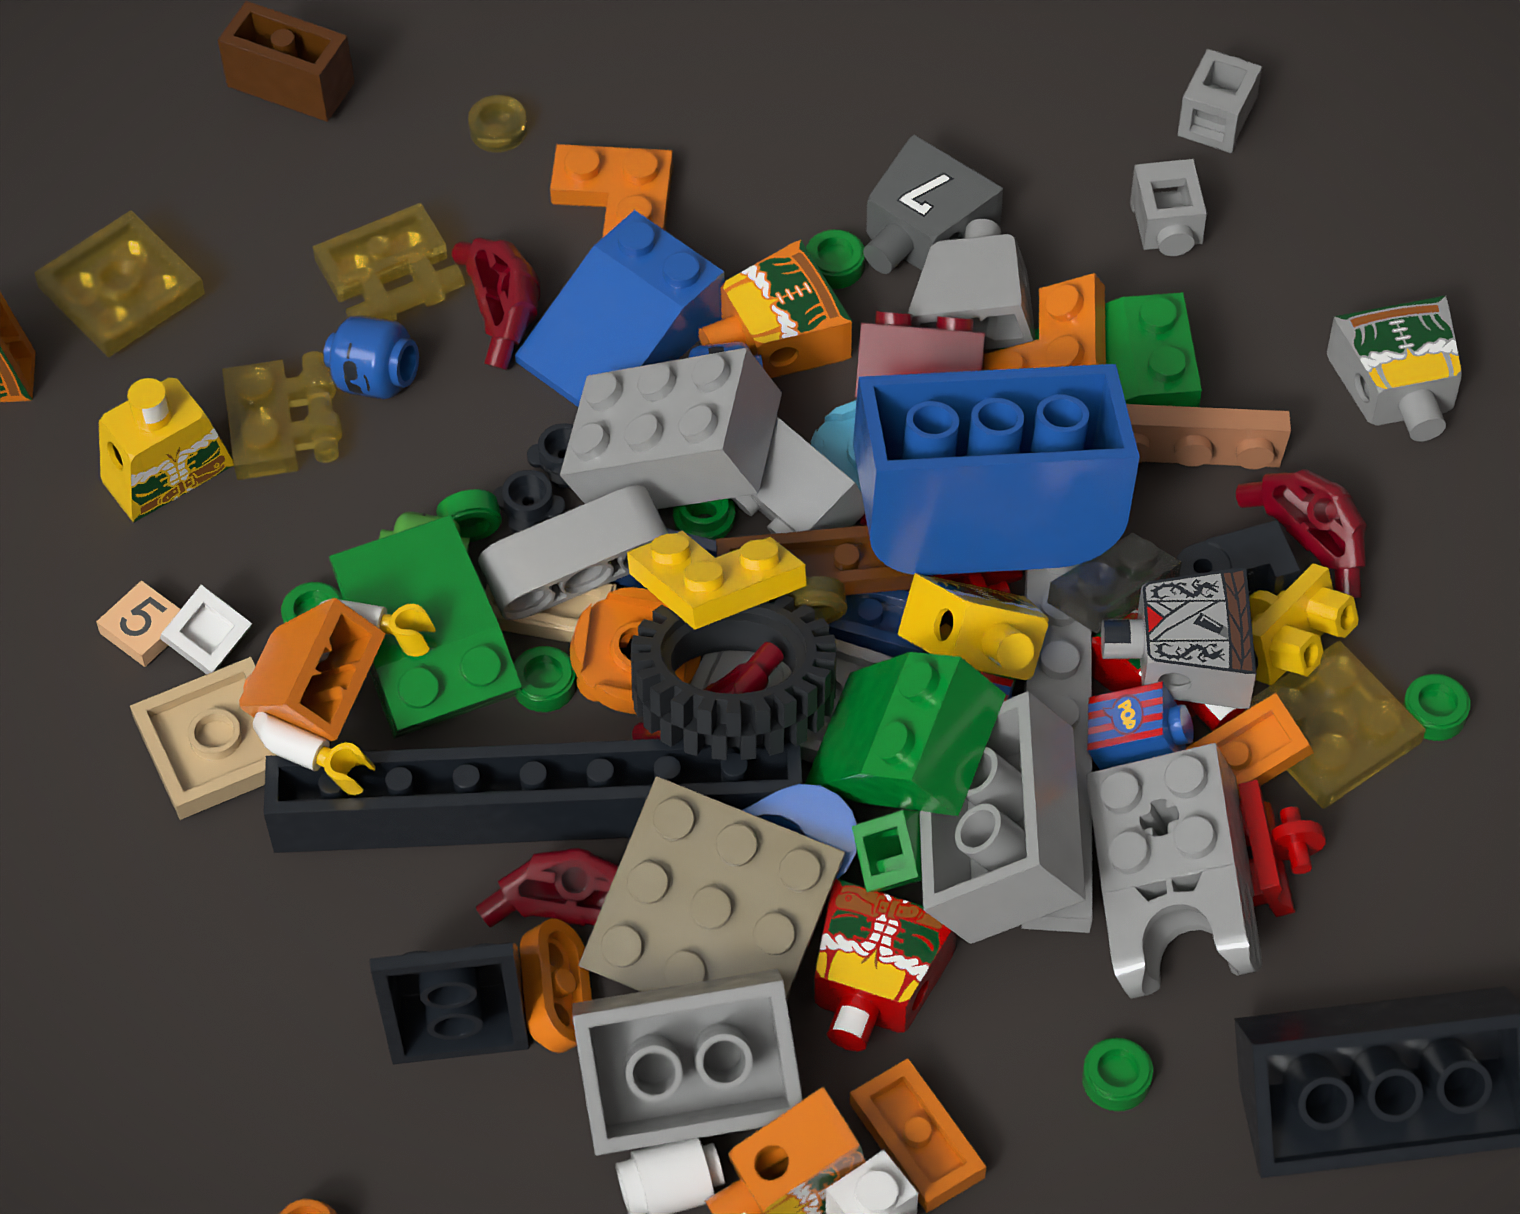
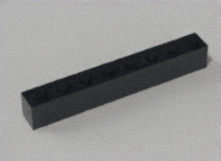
M785 737L784 752L770 756L764 744L756 745V759L741 760L740 747H728L727 760L712 759V745L704 744L698 756L685 753L684 738L673 747L661 742V739L364 751L363 753L373 762L375 770H371L365 765H358L348 772L347 776L355 780L363 789V792L357 795H351L343 791L327 775L322 766L317 771H313L278 755L266 756L263 814L274 853L631 838L656 776L739 810H744L778 790L802 784L800 745L796 747Z

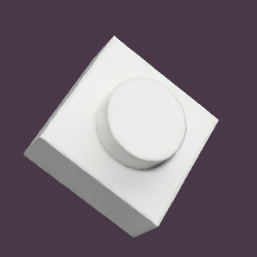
M200 585L161 633L160 639L205 674H209L220 667L249 631L252 623L203 585Z

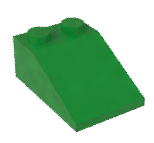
M1183 292L1128 296L1105 303L1106 364H1116L1126 404L1199 407L1202 389ZM1039 328L1035 329V340L1039 339Z
M451 515L329 556V561L343 600L386 607L387 614L392 615L398 608L406 604L414 603L420 605L427 612L436 628V632H419L430 649L425 655L417 657L405 654L395 636L385 634L369 669L394 739L514 697L522 686L499 623Z
M907 652L850 672L805 784L820 785L838 794L844 801L959 816L1006 694L963 658L958 656Z

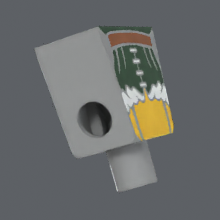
M1446 296L1334 316L1327 356L1366 420L1376 426L1404 421L1411 439L1415 441H1427L1440 435L1446 428L1442 413H1446L1454 408L1461 381V365Z

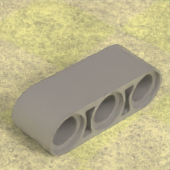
M639 485L629 486L497 541L481 553L478 563L502 617L507 620H518L535 615L629 575L627 552L649 544L656 537L668 534L647 488Z

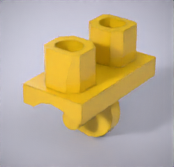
M1313 563L1286 591H1281L1277 596L1268 591L1259 590L1249 597L1253 645L1258 658L1256 680L1272 686L1286 671L1308 677L1319 666L1324 653L1320 636L1323 633L1346 638L1358 625L1359 619L1354 597L1333 590L1329 568Z

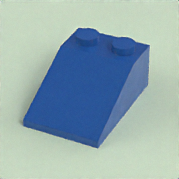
M634 210L592 247L515 354L516 363L579 407L588 375L678 360L700 340L699 328L722 320L721 286L725 282L724 271Z

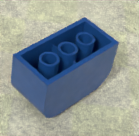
M1116 364L861 376L858 378L853 434L854 455L871 547L879 560L890 568L913 575L915 573L942 575L1063 568L1082 564L1100 556L1116 544L1123 535L1129 520L1140 456Z

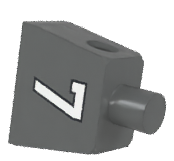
M913 135L908 139L868 198L866 233L872 240L863 250L867 262L875 270L883 274L890 273L903 259L918 269L923 270L930 247L938 241L964 239L965 229L969 222L975 219H988L997 223L999 227L1001 226L1003 188L916 135Z

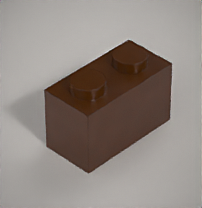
M249 1L244 2L218 38L228 87L326 122L329 121L355 83L347 35Z

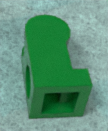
M901 810L852 826L866 892H882L905 884L922 881L919 811Z

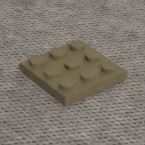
M656 776L578 966L641 992L778 969L783 979L787 1001L846 853Z

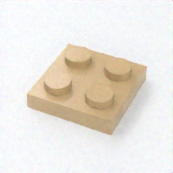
M251 657L130 705L135 723L180 820L265 785L266 756L276 754L270 752L264 746L253 728L254 718L239 706L245 680L253 673L255 668Z

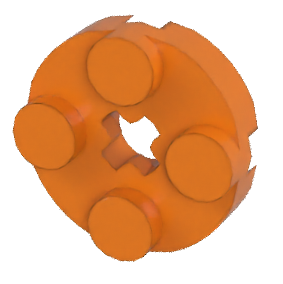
M627 587L609 592L606 599L596 602L592 607L591 603L582 612L571 638L570 660L572 668L577 675V687L584 697L591 701H599L601 704L616 711L636 714L634 700H632L631 660L621 652L620 648H626L630 639H633V635L638 636V626L644 619L653 621V610L660 605L669 607L648 589ZM701 656L687 661L675 671L681 681L691 684L699 667Z

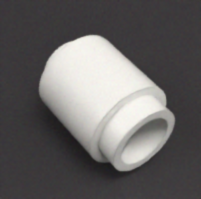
M699 1138L631 1151V1159L616 1163L619 1184L628 1214H674L705 1205V1200L714 1195L713 1187L724 1184L723 1172L714 1144L701 1146Z

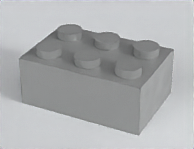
M748 348L588 375L560 476L584 504L617 490L637 485L647 488L657 509L758 494L782 392Z
M1027 691L1003 701L959 816L919 811L923 910L970 944L1086 900L1073 727Z
M778 969L572 1003V1017L595 1155L765 1127L802 1101L784 984Z

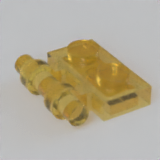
M421 203L312 246L315 262L339 303L359 294H362L365 299L364 302L346 309L348 318L362 315L396 321L397 313L422 303L430 307L446 300V293L465 286L462 273L456 264L437 272L434 270L432 264L448 258L446 243ZM410 274L414 281L386 292L383 284Z
M311 351L303 355V371L299 377L286 378L283 360L222 369L233 463L237 480L299 471L296 451L314 449L315 459L322 463L332 462L339 457L338 442L342 438V426L339 415L333 411L331 399L336 394V385L331 377L330 369L324 363V354L322 352ZM308 405L309 415L305 420L292 422L290 407Z

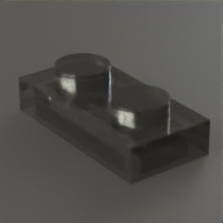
M1131 533L1116 542L1105 553L1090 561H1084L1051 581L1047 603L1097 634L1101 631L1102 620L1121 619L1139 607L1142 585L1148 581L1179 577L1182 562L1156 547L1151 541Z

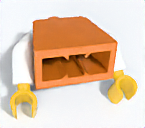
M337 598L322 601L318 606L278 626L272 632L253 673L245 680L239 706L254 718L253 728L270 752L313 771H317L322 766L327 775L343 791L351 795L360 794L363 792V789L347 774L353 767L358 765H365L369 769L375 770L373 762L353 743H341L331 749L329 741L337 740L385 634L394 635L405 654L417 657L425 655L430 649L419 632H436V628L427 612L420 605L414 603L406 604L398 608L392 615L387 614L386 607Z

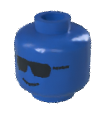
M358 315L347 318L339 326L336 333L329 335L324 347V363L327 368H330L331 377L335 385L342 391L366 397L388 399L396 396L404 387H408L413 382L419 365V350L416 342L411 339L406 327L399 322Z

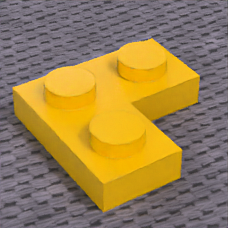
M681 531L675 534L658 536L651 543L627 552L629 574L694 630L807 586L805 564L772 537L749 541L742 545L740 549L715 558L685 532Z

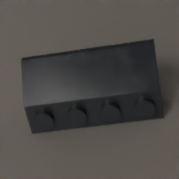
M1506 986L1234 1018L1239 1086L1256 1165L1261 1178L1520 1147V1001Z

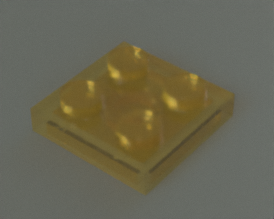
M132 210L34 272L38 287L108 358L205 294L202 279Z
M1340 640L1323 651L1319 666L1308 677L1294 672L1289 673L1251 698L1249 707L1250 709L1274 693L1278 695L1314 752L1287 769V771L1322 809H1325L1421 744L1426 730Z

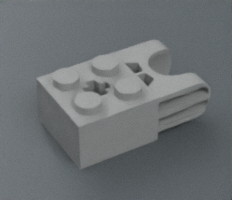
M1212 743L1086 773L1111 959L1115 976L1130 999L1150 995L1160 989L1162 955L1167 945L1174 938L1188 931L1203 930L1212 933L1218 953L1228 961L1233 974L1242 975L1258 971L1262 967V956L1252 896H1255L1237 782L1234 773L1217 744Z

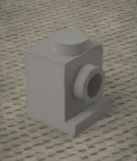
M1207 49L1183 96L1178 136L1233 153L1237 137L1257 99L1262 66L1244 61L1238 57L1228 56Z
M1186 159L1135 165L1130 204L1132 212L1136 214L1143 249L1159 248L1160 252L1164 255L1179 256L1191 250L1194 245L1202 244L1207 213L1194 160ZM1178 187L1177 191L1153 193V189Z

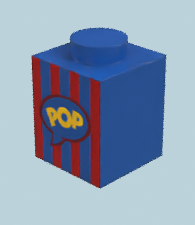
M1163 681L1088 697L1087 751L1100 770L1183 751L1186 748V744L1193 742L1194 731L1189 711L1184 704L1177 705Z

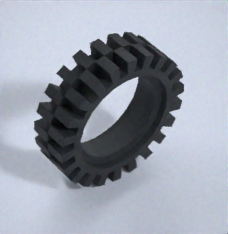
M782 595L773 604L767 601L696 630L675 612L664 605H660L652 611L653 621L644 619L638 626V636L633 635L631 643V679L635 713L638 718L643 717V726L651 734L660 730L661 742L670 747H673L684 737L685 753L698 756L704 744L712 745V759L727 760L728 747H740L741 760L756 759V745L764 744L768 753L772 756L784 752V737L797 747L807 741V729L817 733L824 726L825 716L830 717L833 712L834 699H836L837 654L834 634L829 635V625L824 618L815 620V610L804 604L794 611V598ZM766 641L774 644L782 651L784 655L782 662L788 665L793 672L788 679L778 685L761 691L742 694L716 693L698 689L681 681L675 673L681 665L693 658L708 653L728 650L756 652Z

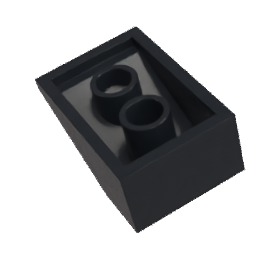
M482 943L469 948L433 952L412 951L403 955L370 958L371 976L393 1065L529 1050L518 945L514 943Z

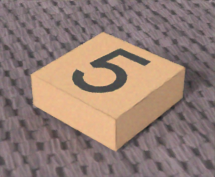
M141 580L96 623L101 635L146 667L168 646V644L160 639L161 633L181 609Z

